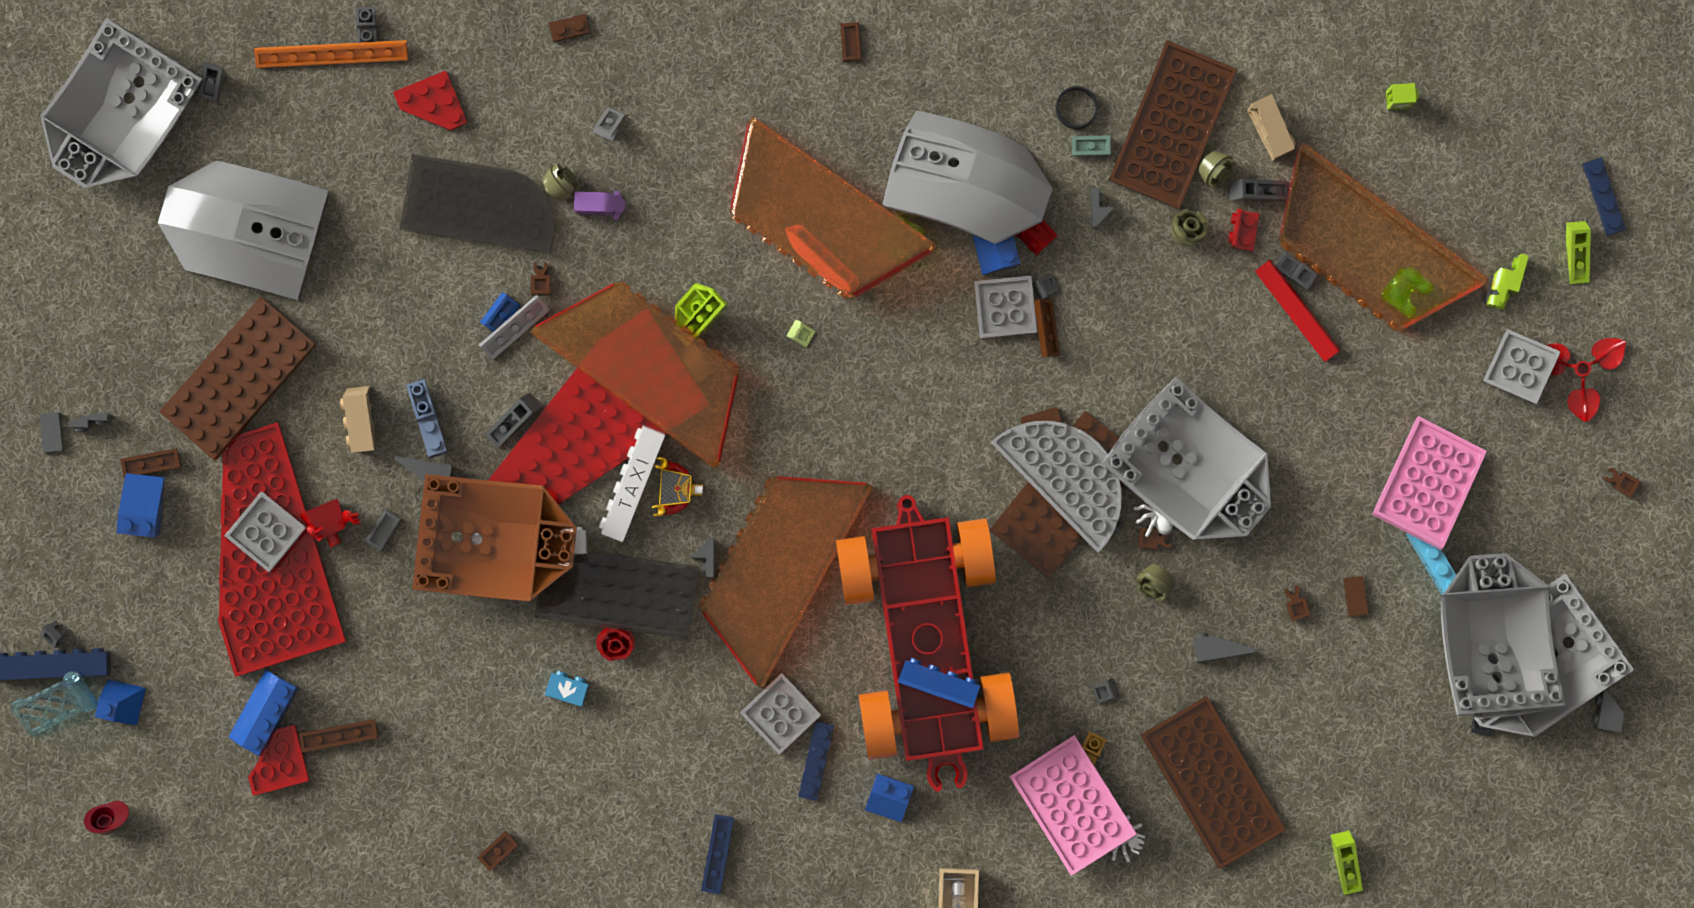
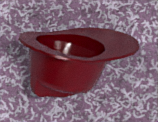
M112 801L94 807L84 817L85 828L95 834H111L116 828L126 822L129 816V808L122 801Z

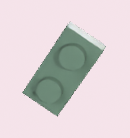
M1110 135L1072 136L1071 138L1072 157L1111 155Z

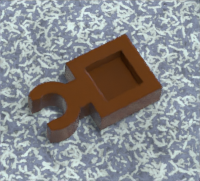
M534 263L533 269L536 275H531V296H550V275H545L548 272V265L544 263V269L539 270L537 269V263Z
M1609 468L1608 471L1613 474V477L1609 479L1605 476L1603 480L1607 483H1615L1614 490L1631 498L1641 481L1626 472L1618 475L1616 469Z
M1139 529L1138 547L1157 549L1158 544H1161L1164 548L1171 547V545L1164 543V539L1166 537L1172 538V534L1159 536L1158 530L1152 529L1149 536L1146 537L1145 534L1148 529Z
M1297 585L1294 586L1295 593L1293 595L1289 593L1288 588L1284 589L1286 597L1290 598V602L1285 604L1291 621L1310 616L1305 597L1300 599L1298 597L1300 589Z

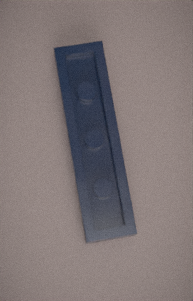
M1602 157L1583 163L1582 165L1606 236L1626 230Z
M815 721L798 797L817 801L834 725Z
M718 814L714 816L701 891L721 894L734 817Z

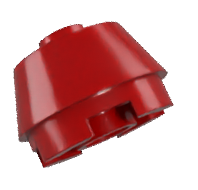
M614 623L605 627L598 634L596 646L603 658L613 662V660H625L632 653L635 640L632 633L625 626Z

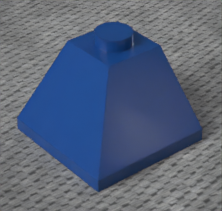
M108 679L99 697L95 717L137 725L146 688Z

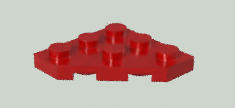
M447 71L393 92L398 106L403 112L441 126L449 131L468 124Z
M296 725L275 730L270 742L248 776L253 796L310 781Z

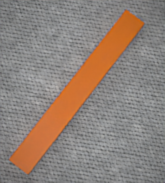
M407 40L262 47L254 49L256 68L407 61L409 59Z

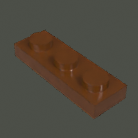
M1052 299L1035 300L1034 306L1042 357L1060 356Z
M177 448L120 459L123 478H125L126 473L145 475L182 468L179 449Z

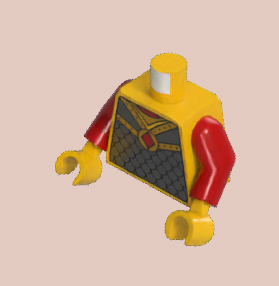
M656 457V459L661 461L660 466L654 465V467L661 469L659 504L652 506V508L658 509V514H653V516L675 515L687 508L688 504L691 503V495H703V484H692V476L680 464L668 461L662 457Z

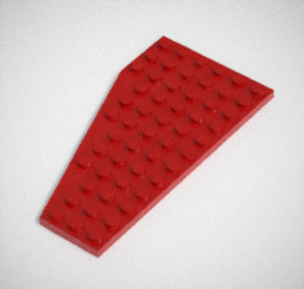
M646 309L595 344L488 481L543 485L559 505L629 459L630 457H627L630 447H634L637 439H634L638 428L642 429V426L645 425L667 434L710 406V404Z
M279 422L239 434L222 453L223 478L218 623L235 677L347 642L316 541L309 536L307 528L271 572L265 570L225 537V534L261 491L306 526L300 516L306 512V508Z

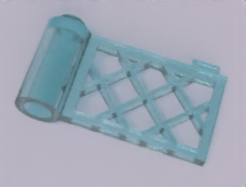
M68 672L64 675L61 682L25 700L20 698L12 702L10 710L32 737L81 712L87 713L97 707L99 700L78 672ZM59 689L64 693L63 698L52 696L53 692ZM39 699L48 700L46 706L35 705V703ZM50 701L60 702V709L49 707ZM64 703L73 705L75 708L71 711L62 710ZM23 707L30 708L29 715L21 714L18 710ZM33 709L44 711L43 717L32 716ZM47 712L58 714L57 718L53 720L45 717ZM31 720L41 722L39 727L32 729L29 722Z

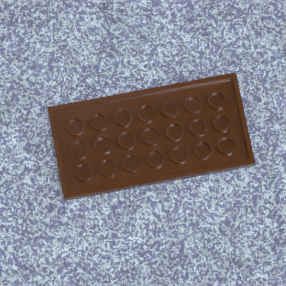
M1167 40L1108 181L1180 209L1237 69Z
M260 296L159 412L211 459L216 461L317 345Z
M1086 411L1083 412L1072 426L1084 431L1095 439L1107 454H1109L1119 439ZM1119 479L1120 486L1122 488L1124 486V483ZM1027 482L989 530L1048 578L1052 576L1082 538L1029 482Z
M1207 696L1140 734L1218 869L1228 865L1286 830Z

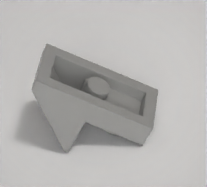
M607 107L594 126L593 132L613 141L625 114Z

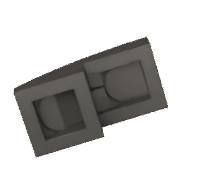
M1284 252L1275 264L1284 276L1308 290L1318 275L1287 252Z

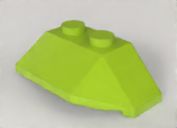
M695 283L675 305V335L686 347L690 346L711 327L728 308V304L715 289Z

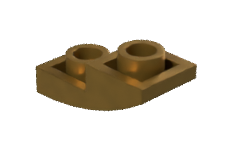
M1089 731L1082 747L1092 763L1095 764L1107 739Z

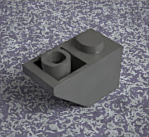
M1603 690L1595 698V705L1598 706L1597 713H1594L1592 718V724H1595L1594 729L1621 733L1624 712L1610 693Z

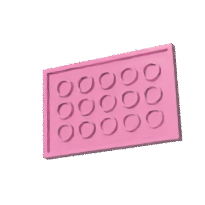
M1418 416L1372 515L1442 550L1487 451Z
M1075 735L1009 776L1071 876L1137 835Z

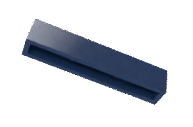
M104 648L92 649L91 653H85V649H75L73 653L66 654V650H54V654L48 655L47 651H35V655H27V652H15V656H8V653H0V680L111 675L110 652H104Z

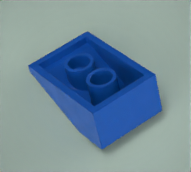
M126 473L118 512L117 533L156 537L160 534L165 477Z

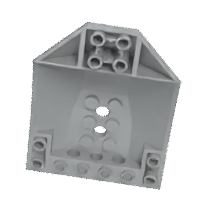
M106 18L76 68L48 107L40 114L52 168L84 188L138 176L162 145L203 79L154 45ZM138 77L144 79V85L140 88L135 83ZM127 93H132L135 97L134 102L131 104L125 101Z
M916 110L903 133L896 152L882 207L932 219L974 234L996 245L1041 223L1053 188L1028 149L1008 137L970 123ZM933 155H938L941 157L937 161H933L930 159ZM953 159L958 160L959 165L951 167L948 165L949 161Z
M214 161L168 186L158 224L186 271L298 300L328 190L258 170ZM256 222L263 226L262 232L258 234L251 230V226ZM273 228H279L282 235L280 238L275 239L271 237L270 231Z
M1177 377L1143 409L1102 462L1108 470L1137 496L1191 539L1247 536L1271 508L1267 453L1220 417ZM1160 441H1164L1167 444L1165 452H1161L1158 449ZM1176 453L1182 457V462L1179 465L1174 464L1172 461V457Z
M1507 553L1470 556L1442 595L1441 623L1443 644L1457 716L1477 718L1518 716L1566 706L1553 647L1548 592L1550 587ZM1491 654L1495 655L1498 660L1497 664L1490 663L1488 656ZM1493 674L1499 676L1500 683H1497L1493 680Z
M1566 573L1548 585L1550 587L1548 592L1553 647L1558 651L1556 664L1566 706L1518 716L1474 717L1479 726L1535 737L1634 670L1613 636ZM1571 637L1574 640L1573 647H1565L1563 639ZM1491 654L1488 656L1490 663L1497 664L1498 660L1495 655ZM1493 674V680L1497 683H1500L1499 676Z

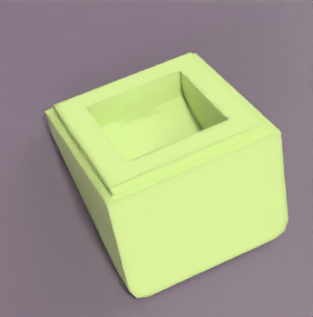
M795 320L787 337L807 347L816 331L804 323Z

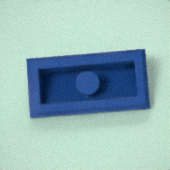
M502 292L480 323L494 332L514 315L521 305Z

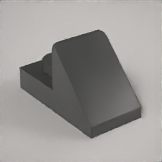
M205 61L202 73L203 80L200 84L198 96L217 102L222 82L227 77L224 67Z
M1091 188L1090 190L1091 229H1095L1115 208L1099 206L1103 205V195L1099 193V188Z
M710 538L691 556V559L706 558V562H702V573H706L707 578H714V538Z

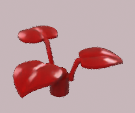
M1605 338L1597 341L1591 349V353L1596 359L1589 363L1580 361L1576 365L1567 363L1570 359V352L1566 346L1559 343L1546 345L1560 351V355L1550 375H1561L1566 366L1574 368L1575 374L1581 377V390L1576 389L1572 391L1568 396L1567 404L1569 410L1583 422H1588L1592 419L1600 405L1598 392L1594 388L1585 390V377L1589 375L1591 366L1597 362L1604 369H1615L1618 367L1624 357L1626 341Z

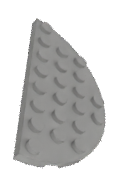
M1055 421L1024 423L1006 430L992 440L990 443L1099 553L1115 530L1120 515L1122 499L1119 479L1102 464L1108 455L1103 447L1084 431Z

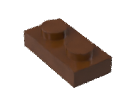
M586 14L549 23L553 42L590 34Z
M504 831L477 858L489 871H492L519 844L507 831Z

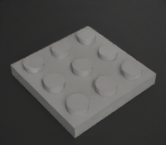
M1031 276L974 281L980 339L1037 333Z
M1507 329L1483 382L1537 405L1560 355V351Z
M261 491L225 534V537L265 570L271 572L307 527Z
M783 673L740 712L779 755L821 716Z

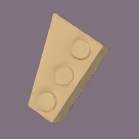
M1268 95L1252 103L1247 112L1272 161L1292 152L1295 149L1294 145L1296 143L1293 136L1289 135L1287 124L1280 114L1273 95Z
M370 386L347 388L343 399H340L341 409L345 410L346 416L343 417L344 428L348 429L346 444L347 447H350L351 453L371 451L376 447L374 422L371 416L372 403L369 402L368 395Z

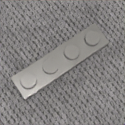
M537 295L534 296L482 341L479 346L493 360L550 310Z

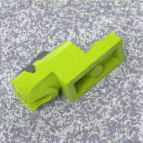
M1521 253L1517 258H1514L1511 267L1514 271L1500 268L1494 276L1487 279L1486 306L1500 310L1505 309L1510 297L1509 293L1517 294L1520 290L1529 255Z

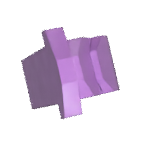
M614 191V195L603 192L574 193L575 214L613 215V220H618L625 210V200L618 191Z

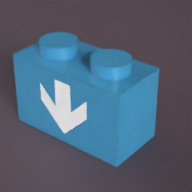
M557 671L556 674L551 673L545 696L582 707L590 685L586 683L587 679L575 676V679L567 677V673Z

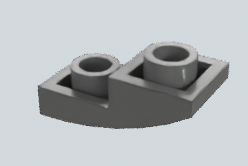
M356 7L358 43L377 42L375 7Z
M108 413L86 415L69 422L68 427L74 428V432H86V429H92V421L94 425H105V422H111L112 415Z

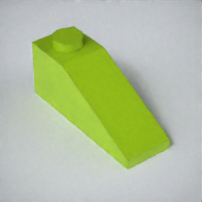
M1586 221L1566 223V247L1570 284L1590 283L1591 229Z
M1350 831L1330 835L1344 895L1363 891L1356 845Z

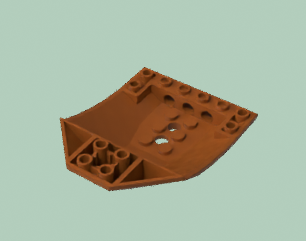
M425 474L412 590L530 601L573 567L577 527L543 485ZM454 532L462 533L463 539L461 542L456 543L452 540L451 536ZM475 533L482 536V542L478 545L471 542V536Z

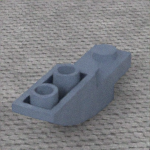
M425 379L406 385L429 459L448 453L441 425Z

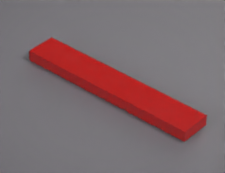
M1271 259L1255 271L1324 362L1341 350Z

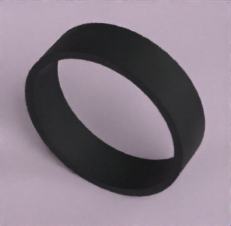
M1081 86L1065 89L1059 95L1056 102L1057 118L1064 126L1071 129H1082L1089 126L1095 119L1098 111V102L1095 95L1087 88ZM1072 90H1080L1087 93L1093 99L1095 113L1089 122L1083 125H1071L1062 119L1059 114L1058 103L1065 93Z

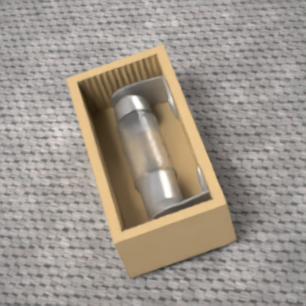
M939 868L938 908H978L979 870Z

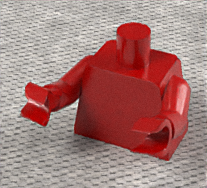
M338 498L300 515L307 526L309 536L317 541L327 538L330 547L341 543L337 533L344 530L348 522H352L353 525L361 524L358 518L359 513H353L350 510L341 512Z

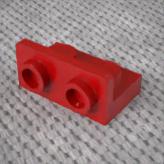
M1239 208L1236 210V213H1232L1231 224H1234L1233 232L1230 231L1228 236V243H1231L1230 248L1254 251L1259 213L1242 211Z
M1044 220L1016 234V237L1020 238L1036 256L1058 236Z

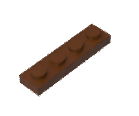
M376 719L299 733L302 753L379 738Z

